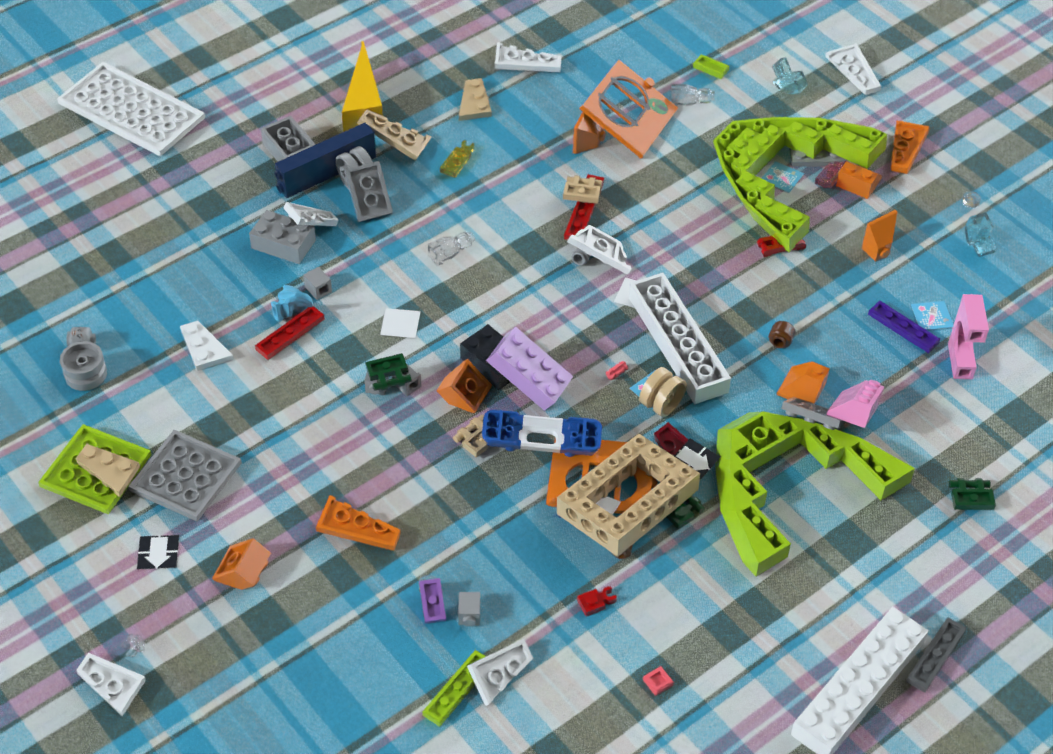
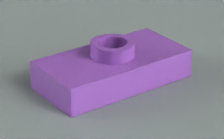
M440 578L419 581L425 624L446 621Z

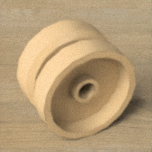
M660 367L646 380L640 392L639 401L647 408H653V411L661 417H666L681 402L687 383L678 376L673 377L672 372L666 368Z

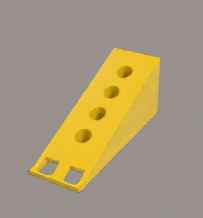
M361 41V49L342 109L343 132L358 126L357 123L366 110L383 116L382 103L364 41Z

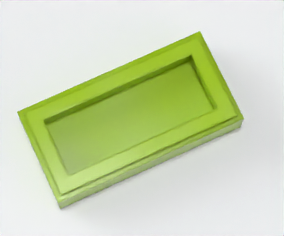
M703 54L693 63V68L719 79H722L730 68L729 65Z

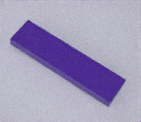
M880 300L868 311L869 316L928 354L940 343V338Z

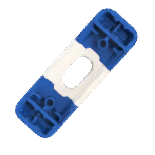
M489 410L485 413L483 419L482 438L486 444L492 447H502L510 452L516 449L564 453L567 457H573L575 454L592 456L601 446L602 425L595 419L520 415L518 412ZM529 433L551 434L555 436L556 442L554 444L528 442L527 435Z

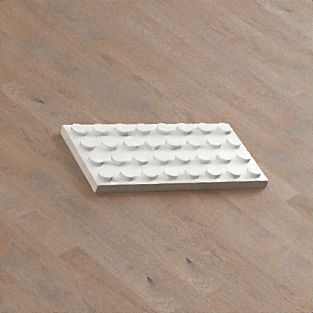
M102 62L57 98L58 104L160 157L205 119L204 112L105 62Z

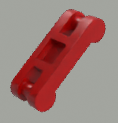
M773 236L762 237L757 240V245L762 249L761 253L764 257L786 251L784 246L780 245ZM800 240L793 250L805 249L807 246L805 241Z

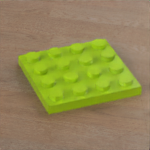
M82 424L39 480L38 484L43 489L109 515L122 495L120 497L117 496L110 487H106L100 479L81 467L76 461L77 456L84 446L89 444L139 462L140 468L128 484L129 486L151 457V450Z

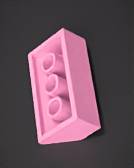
M866 380L842 391L828 410L827 415L865 428L878 408L884 386H881V383L878 381Z

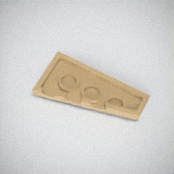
M369 110L364 112L357 123L360 125L366 122L377 137L415 161L431 139L429 135H420L417 130H408L402 127V124L389 122L386 117Z

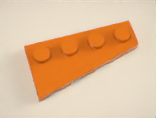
M329 495L316 525L317 532L393 551L401 535L400 529L380 519L375 520L369 517L368 513L364 511L359 512L353 509L350 504L337 501L336 497Z

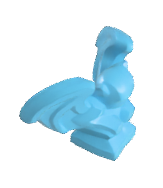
M284 285V290L278 293V302H271L273 315L277 321H282L284 316L292 317L293 311L301 313L306 308L313 307L312 298L308 294L302 293L299 289L289 285Z

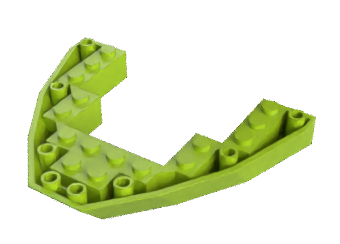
M769 117L732 121L713 140L722 170L754 221L790 253L795 245L809 232L810 216L776 201L775 185L756 175L784 146L795 151L799 150L812 159L824 149L868 169L886 150L887 134L873 127L824 118Z
M764 411L748 412L718 429L716 454L721 458L715 463L720 511L742 562L755 577L788 558L791 543L759 510L765 506L767 491L750 474L751 471L801 443L825 469L842 461L880 500H883L911 483L915 468L858 436L836 429H828L821 424L810 423L804 419Z

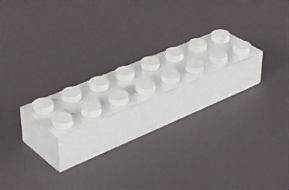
M660 273L630 283V301L675 374L686 381V391L693 403L698 404L729 393L731 377L665 274Z
M892 607L797 718L791 735L816 754H834L924 645L929 630Z

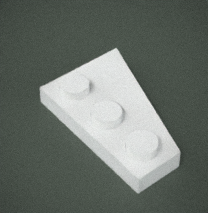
M286 202L284 209L289 214L288 216L298 225L336 226L339 221L330 211Z
M524 639L467 666L485 706L489 705L498 693L533 659Z

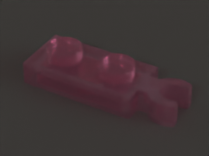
M847 160L842 163L835 161L834 164L829 162L815 178V184L831 189L837 182L839 171Z

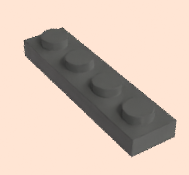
M947 617L907 677L906 682L926 693L962 638L966 627Z

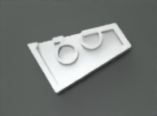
M199 321L180 326L197 371L234 360L233 355Z
M90 653L86 655L77 668L78 675L121 716L124 715L146 681L144 676Z

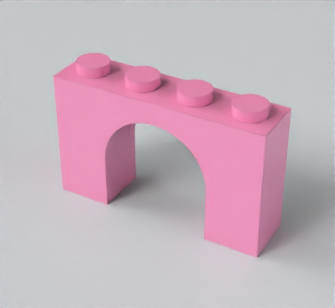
M963 294L948 342L954 379H973L977 367L973 342L985 343L989 331L982 295Z

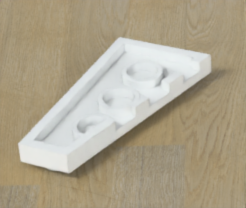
M497 42L495 69L560 72L561 56L544 52L537 54L530 49L523 51L517 49V46L510 45V47H505L503 43Z

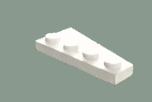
M857 43L826 52V58L864 95L881 91V85Z

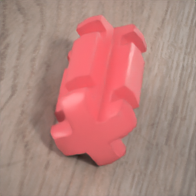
M621 361L606 371L608 379L613 380L628 370L626 362Z

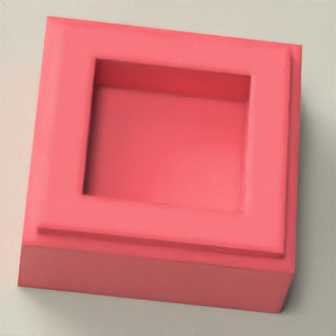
M661 666L643 676V681L655 696L669 689L674 684V681Z

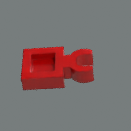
M611 586L605 587L601 593L594 589L577 596V601L586 617L605 610V603L614 604L617 601L616 595L607 596V594L612 593Z

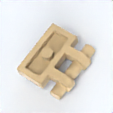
M574 175V177L567 176L563 199L598 204L602 180H595L596 178L590 177V179L580 178L577 175Z
M482 414L470 420L469 425L465 428H460L457 434L453 436V440L456 443L464 440L462 447L476 458L490 447L482 438L484 419Z

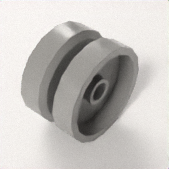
M360 146L350 150L349 153L345 152L336 157V168L342 182L348 189L349 186L344 170L372 163L369 154Z
M88 341L76 342L65 348L60 355V365L66 383L75 390L86 391L94 389L102 384L107 377L103 353L95 343Z

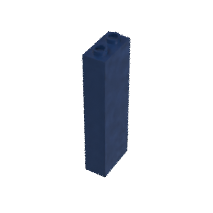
M365 122L276 162L274 174L277 179L276 188L278 192L289 198L339 175L336 168V157L345 152L349 153L350 150L358 146L366 150L371 160L376 158L374 131Z

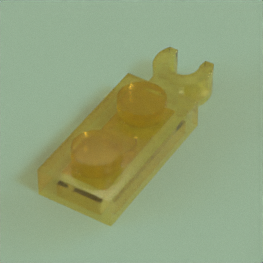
M463 140L461 148L456 146L441 165L440 173L456 178L472 157L471 153L474 151V143L467 146V141Z

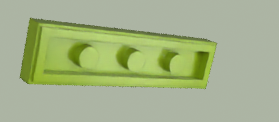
M474 650L422 711V715L440 727L476 685L467 666L486 656Z

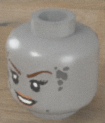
M73 327L71 331L67 332V346L83 341L96 344V334L92 333L89 327Z

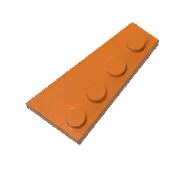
M896 120L891 171L908 174L929 133V126Z

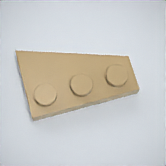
M482 78L466 80L459 112V121L491 117L492 111Z
M89 444L84 446L76 458L77 463L100 479L102 484L110 487L119 497L140 468L137 461Z

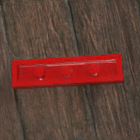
M314 306L306 308L255 345L256 351L267 360L271 359L325 320L324 314Z

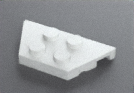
M591 225L581 229L576 235H571L567 240L568 243L585 251L588 255L596 257L603 263L609 264L627 275L631 271V266L626 265L625 260L627 256L623 251L621 242Z

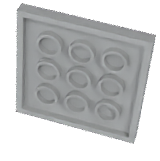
M173 430L128 487L130 492L198 522L242 462L241 458L177 430Z

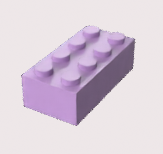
M516 326L503 337L486 360L544 411L557 401L573 378L568 371Z

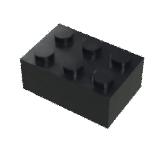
M487 324L460 343V358L463 361L468 359L497 390H500L510 381L486 360L503 339V336Z

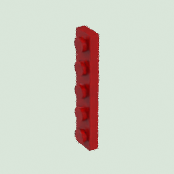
M587 174V179L593 177L596 178L595 180H602L603 187L604 177ZM576 202L564 233L565 240H568L571 235H576L578 231L588 226L596 203Z

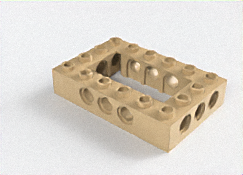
M637 434L557 497V515L618 557L699 490L700 473L644 436ZM637 467L645 471L646 475H651L660 481L657 486L617 518L596 504L603 497L606 498L608 493L615 487L621 486L625 479L633 476L636 473Z

